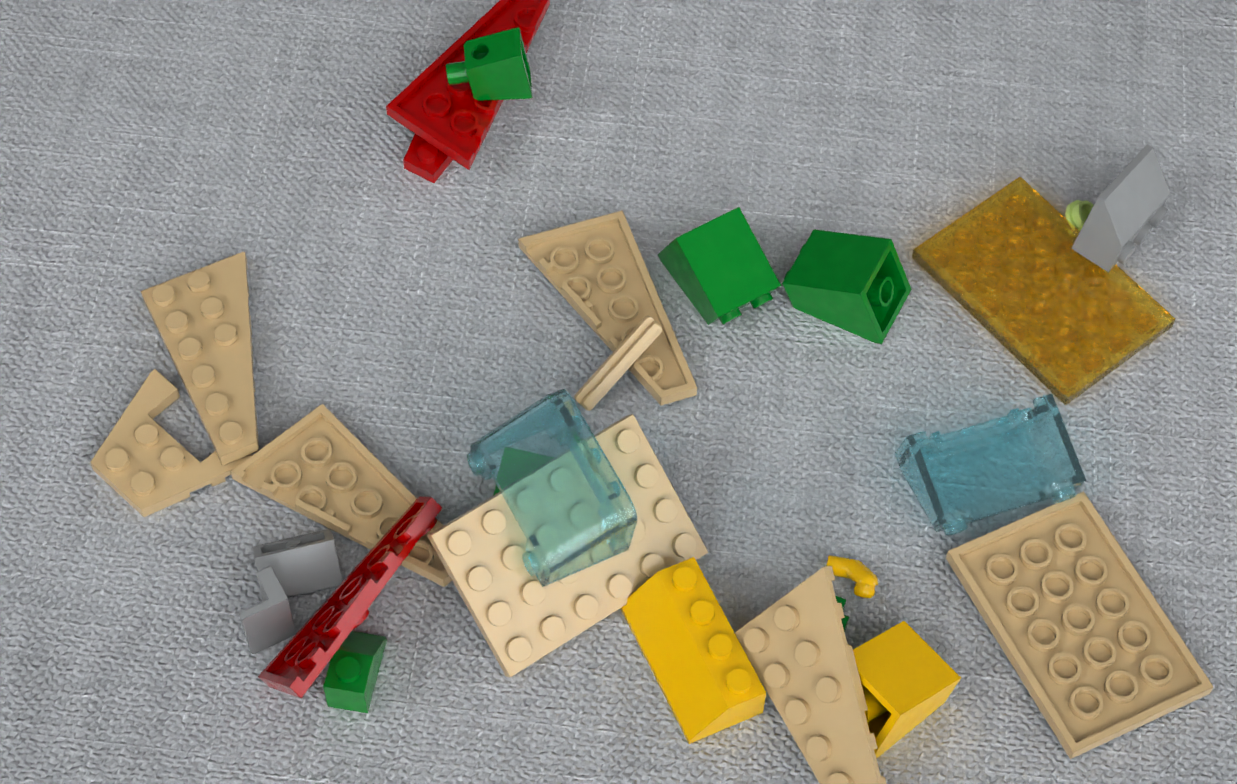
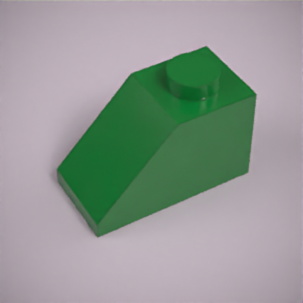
M357 631L350 632L338 651L330 659L323 685L328 707L368 714L387 641L386 636Z

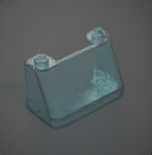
M560 389L544 396L471 444L470 452L467 454L470 469L475 476L481 475L484 480L494 479L527 538L526 552L522 554L525 568L531 576L536 575L542 587L629 550L637 524L634 504L577 405L565 389Z
M1053 394L1035 398L1032 401L1034 409L1030 407L1019 411V408L1011 410L1007 416L940 435L938 431L932 433L928 438L926 431L905 438L895 452V457L902 474L936 532L944 531L945 536L955 535L968 529L967 524L1051 498H1053L1054 503H1060L1077 495L1075 489L1079 488L1086 481V478Z

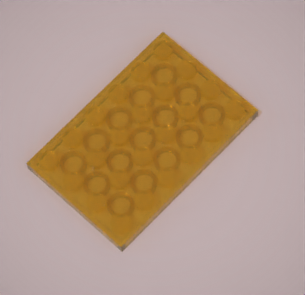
M1018 177L913 250L912 258L1066 406L1172 328L1175 318L1117 265L1108 273L1071 249L1080 231L1022 177Z

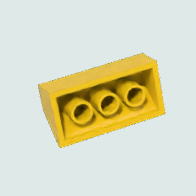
M694 557L656 572L627 598V604L620 609L689 744L763 713L766 691Z

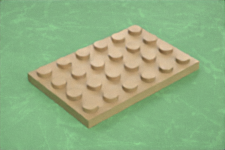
M633 414L625 416L427 535L506 677L514 676L625 606L627 598L656 572L692 557L698 560L709 553Z
M1084 491L947 552L946 559L1070 759L1210 694L1214 688Z

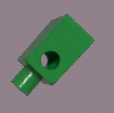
M513 28L468 40L464 44L465 61L446 64L449 85L469 82L473 97L478 101L533 98L531 70L520 28Z

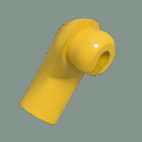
M828 555L826 566H832L834 576L849 578L854 581V594L856 596L872 598L875 595V585H878V578L867 566L859 560Z

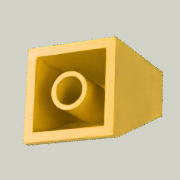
M905 621L853 649L868 708L865 711L869 731L870 734L874 733L878 749L874 750L876 759L943 705L961 679Z

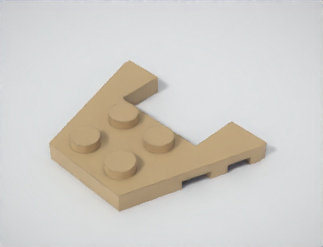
M156 369L144 381L90 462L93 471L143 517L189 498L191 492L210 484L214 487L225 482V477L231 475L233 469L252 456L250 454L222 465L216 451H214L205 460L199 462L153 419L176 401L180 395L178 389Z

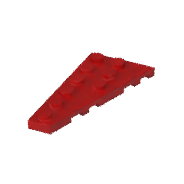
M500 0L386 106L387 115L470 170L503 100L478 101L474 99L469 82L449 85L446 64L465 61L464 44L466 41L513 28H520L527 53L550 6V0Z
M419 496L258 677L270 688L302 699L350 632L369 615L368 608L419 539L435 526L438 520L436 516L442 510V507L432 497Z

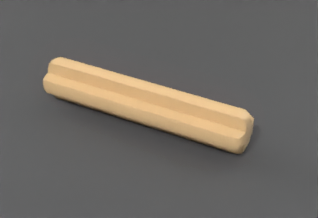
M645 316L574 396L575 400L584 409L592 410L662 332L660 324L652 317Z

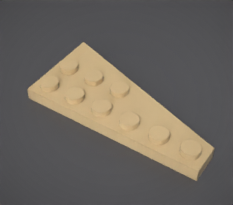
M623 210L518 239L519 248L612 352L645 316L652 317L660 324L662 332L628 370L661 406L697 395L696 383Z
M245 251L141 291L143 301L222 465L259 451L257 412L255 407V380L253 375L252 330L249 311V285L247 279L248 266Z
M323 404L231 471L233 480L329 529L331 528V530L370 550L417 499ZM437 520L435 526L419 539L401 565L445 587L452 579L427 537L430 533L444 526Z
M824 566L737 630L735 635L820 784H887L885 777L880 775L874 751L878 747L874 733L870 734L865 715V711L868 708L852 645L847 644L841 620L845 616L842 604L837 603L832 581L835 580L832 566Z

